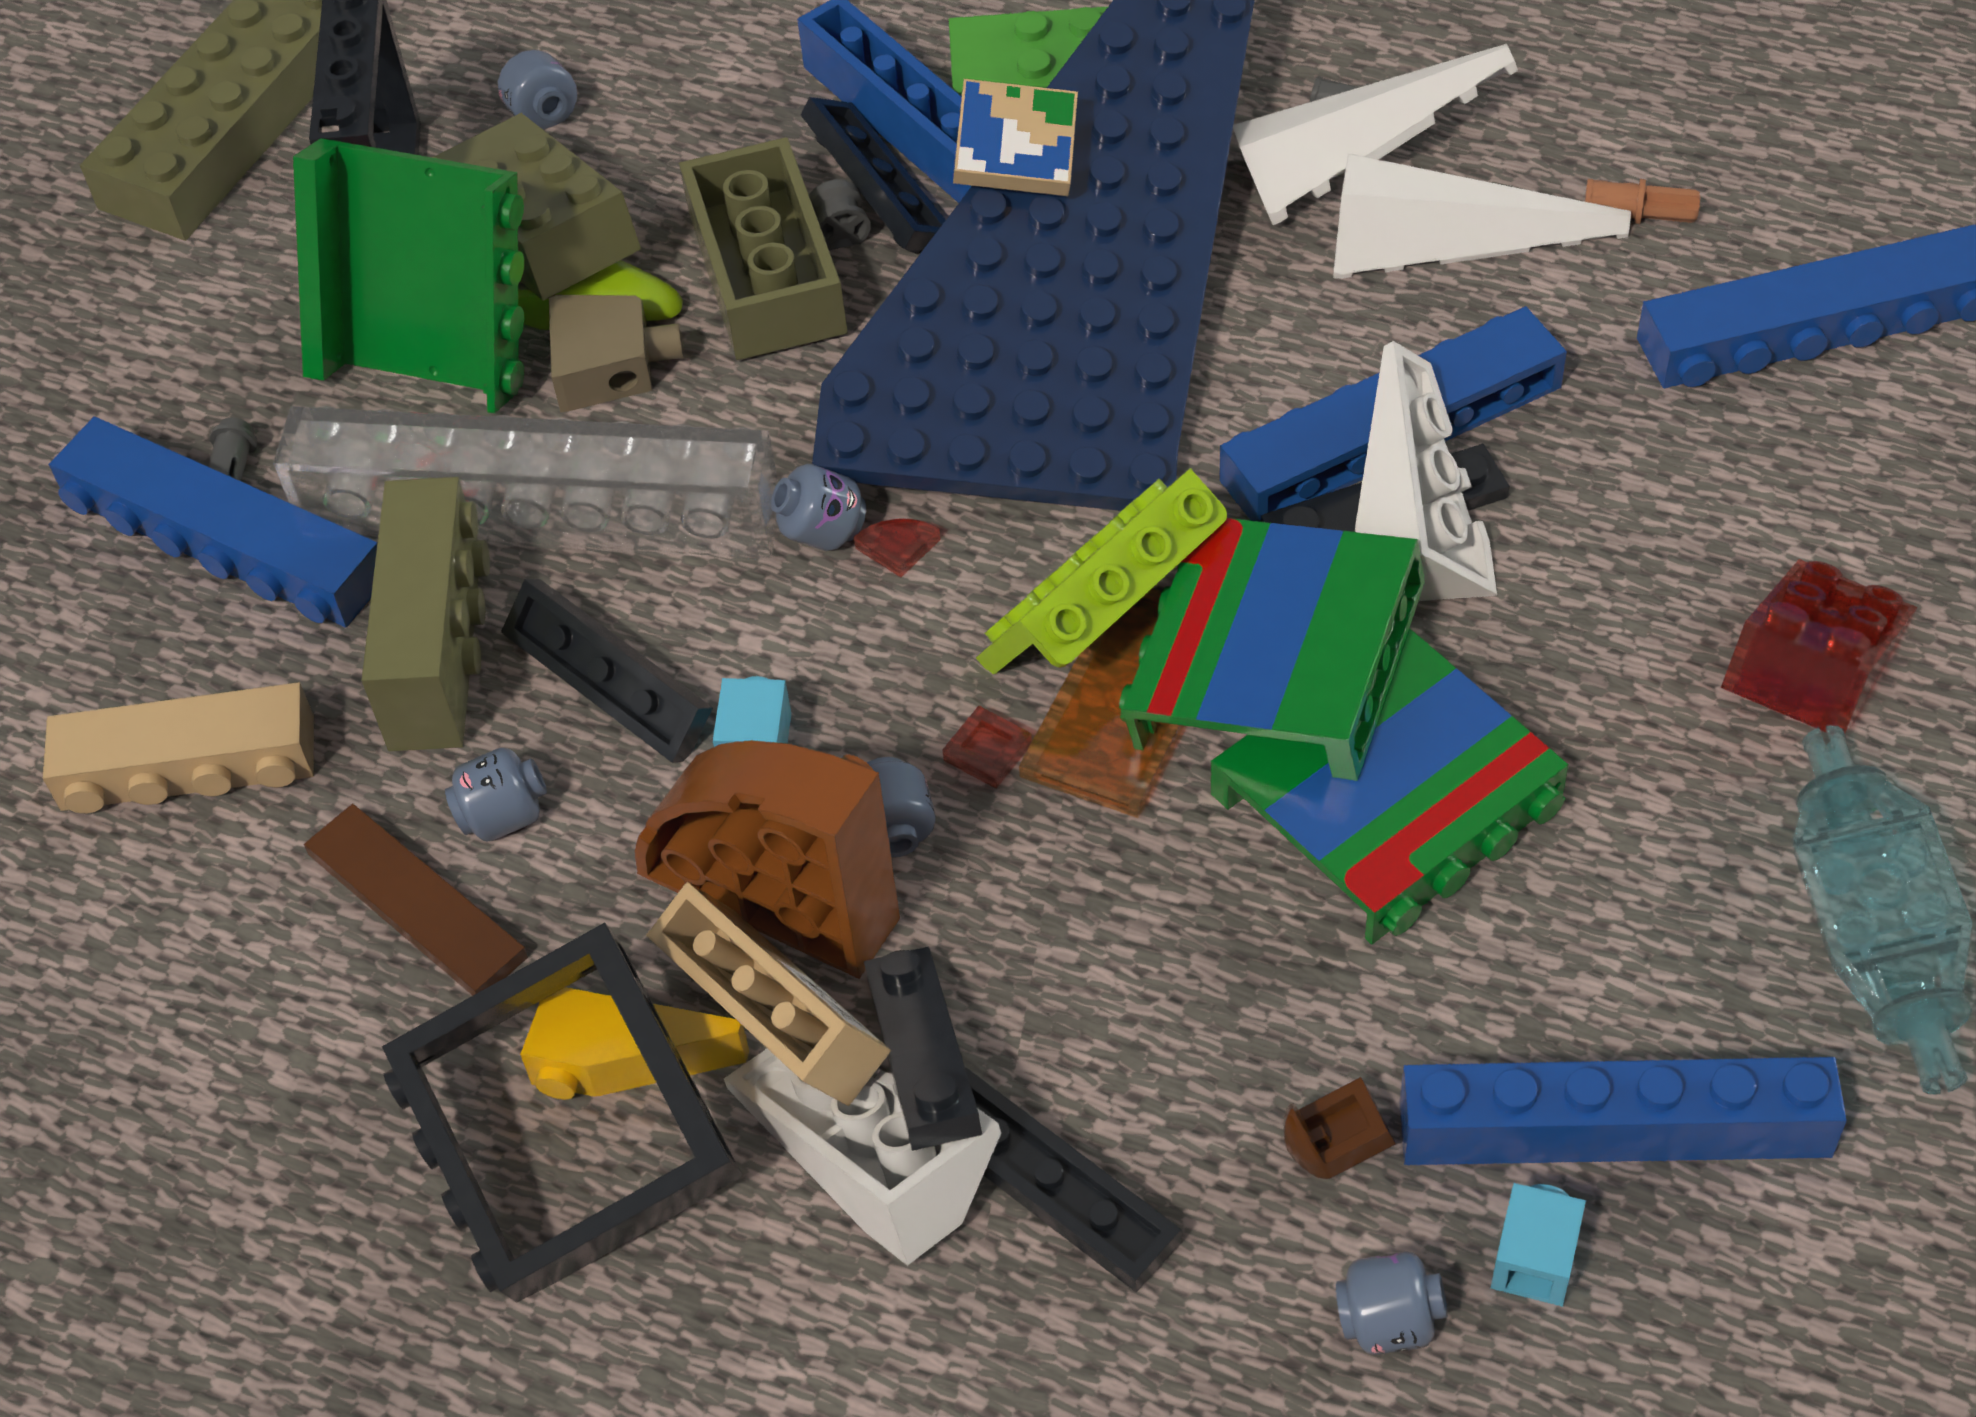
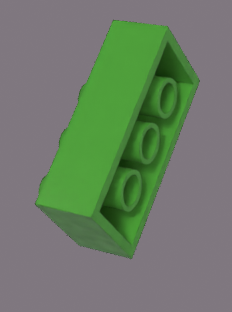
M1082 7L1066 10L1027 11L1023 13L949 18L952 89L962 97L964 79L1047 88L1108 7Z

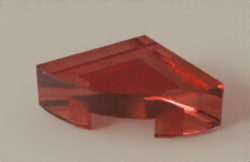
M904 518L873 524L854 536L855 549L900 578L941 540L938 527L924 521Z

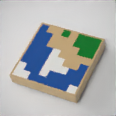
M964 79L953 183L1068 196L1071 182L1078 92Z

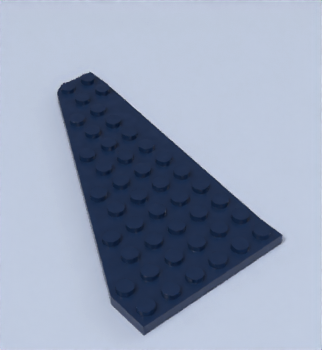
M1113 0L1047 86L1050 89L1078 92L1069 195L1061 196L971 186L822 382L812 464L850 477L856 483L1117 511H1122L1159 478L1167 487L1177 479L1178 449L1255 0Z

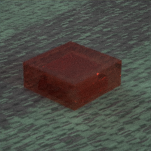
M978 706L942 749L943 760L997 789L1032 745V735L1023 728Z

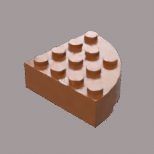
M755 740L719 744L698 754L647 819L646 826L637 839L635 847L637 874L679 893L686 882H689L732 908L757 931L858 979L865 972L864 961L875 957L900 920L879 773L874 771L864 760L854 755L846 754L839 758L828 753L792 744Z

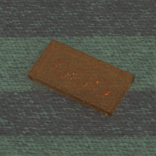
M1154 588L1148 591L1078 655L1019 765V776L1021 778L1136 818L1139 817L1184 728L1183 725L1156 722L1157 728L1155 733H1150L1144 750L1134 749L1126 722L1120 718L1121 709L1119 708L1121 693L1126 684L1133 683L1139 667V651L1145 635H1152L1159 617L1158 606L1162 591Z

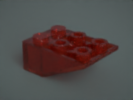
M1798 559L1745 621L1721 688L1843 740L1860 715L1917 607L1904 602L1902 597L1892 589L1880 585L1864 586L1842 577V572L1828 563L1821 561L1805 562Z

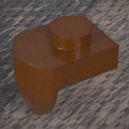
M1361 1077L1300 1109L1294 1103H1291L1285 1112L1284 1140L1286 1149L1303 1169L1318 1178L1331 1179L1396 1145L1368 1087Z

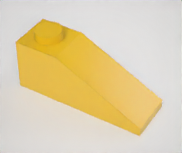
M565 987L539 1002L520 1055L531 1084L535 1085L540 1092L552 1098L567 1100L573 1098L575 1093L598 1097L656 1083L612 996ZM653 1004L690 1075L746 1063L749 1054L748 1042L744 1026L736 1019Z

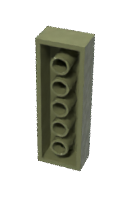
M233 0L80 164L97 209L186 241L313 98L322 0Z

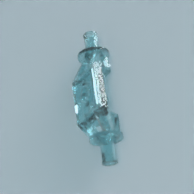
M1832 725L1826 726V732L1830 743L1827 744V749L1820 728L1814 729L1803 738L1802 745L1808 754L1816 778L1808 782L1798 793L1796 805L1800 816L1793 837V849L1832 968L1871 1016V1026L1879 1042L1888 1046L1908 1043L1920 1077L1919 1083L1922 1091L1932 1095L1941 1094L1938 1083L1941 1073L1947 1091H1954L1964 1085L1968 1079L1965 1069L1961 1066L1950 1034L1965 1024L1972 1013L1969 1000L1964 993L1972 938V920L1932 812L1928 805L1889 783L1884 771L1875 766L1854 765L1842 728ZM1878 810L1883 818L1873 820L1870 814ZM1939 974L1941 987L1935 988L1934 979Z

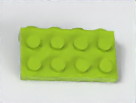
M1191 468L1168 487L1159 478L1118 513L1103 529L1071 555L1065 563L1034 588L1027 597L987 630L984 634L992 643L976 659L985 669L995 675L1029 646L1034 644L1053 666L1058 668L1067 666L1220 527L1227 518L1226 508Z

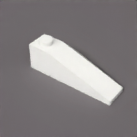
M1392 341L1383 348L1355 532L1418 539L1425 576V583L1419 601L1497 595L1490 541L1483 521L1472 523L1462 494L1463 491L1472 487L1466 468H1458L1446 446L1444 438L1450 436L1453 429L1431 363Z
M765 1049L724 1078L727 1089L858 1226L907 1266L962 1225L1001 1135L999 1124L978 1109L982 1135L912 1151L892 1074L880 1071L876 1078L871 1077L850 1106L803 1082L768 1049Z

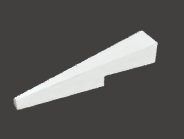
M1504 44L1233 125V129L1272 224L1275 225L1288 218L1286 206L1303 195L1311 192L1313 196L1319 198L1331 190L1329 179L1345 173L1348 154L1379 160L1435 124L1433 112L1455 98H1458L1463 104L1468 103L1478 96L1477 85L1503 73L1511 75L1518 71V68L1508 45Z
M1348 154L1341 197L1333 278H1351L1353 273L1384 269L1385 272L1403 270L1405 265L1439 261L1441 265L1529 252L1531 247L1561 243L1562 247L1579 245L1585 239L1616 235L1617 239L1628 238L1631 211Z

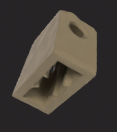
M553 295L549 298L551 377L560 412L572 411L652 391L651 362L684 358L680 324L648 327L642 299L635 295Z

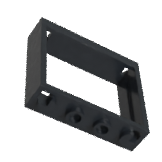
M322 0L309 134L310 144L323 138L419 155L421 122L387 0ZM338 126L339 131L322 132V127Z
M605 922L382 1046L392 1069L383 1074L385 1082L395 1101L403 1110L411 1106L421 1127L412 1133L415 1145L430 1169L433 1170L440 1167L450 1189L441 1193L444 1205L450 1217L461 1231L469 1227L480 1249L471 1255L473 1265L480 1279L490 1292L499 1289L501 1293L516 1303L553 1285L743 1177L623 945ZM598 969L695 1158L515 1259L422 1067Z

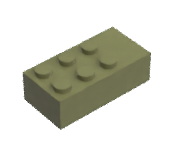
M519 113L432 157L518 172V195L522 196L524 202L523 217L518 227V251H521L524 256V270L520 281L542 301L641 250L623 192L523 113Z
M788 137L679 162L688 212L736 361L847 334L841 282Z
M459 477L391 480L384 483L361 681L388 751L463 747L470 675L480 674L481 649L478 638L473 637L474 625H484L486 616L485 597L482 588H478V578L489 575L490 556L487 541L477 539L478 513L474 501L465 500Z

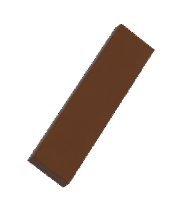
M353 803L304 843L305 849L311 858L472 996L506 978L528 958L525 947Z

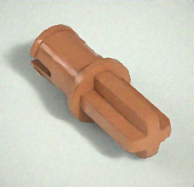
M1640 179L1639 184L1587 180L1585 202L1631 211V219H1635L1634 224H1640L1641 218L1692 223L1696 221L1699 215L1701 197L1700 192L1694 189L1645 185L1646 179Z

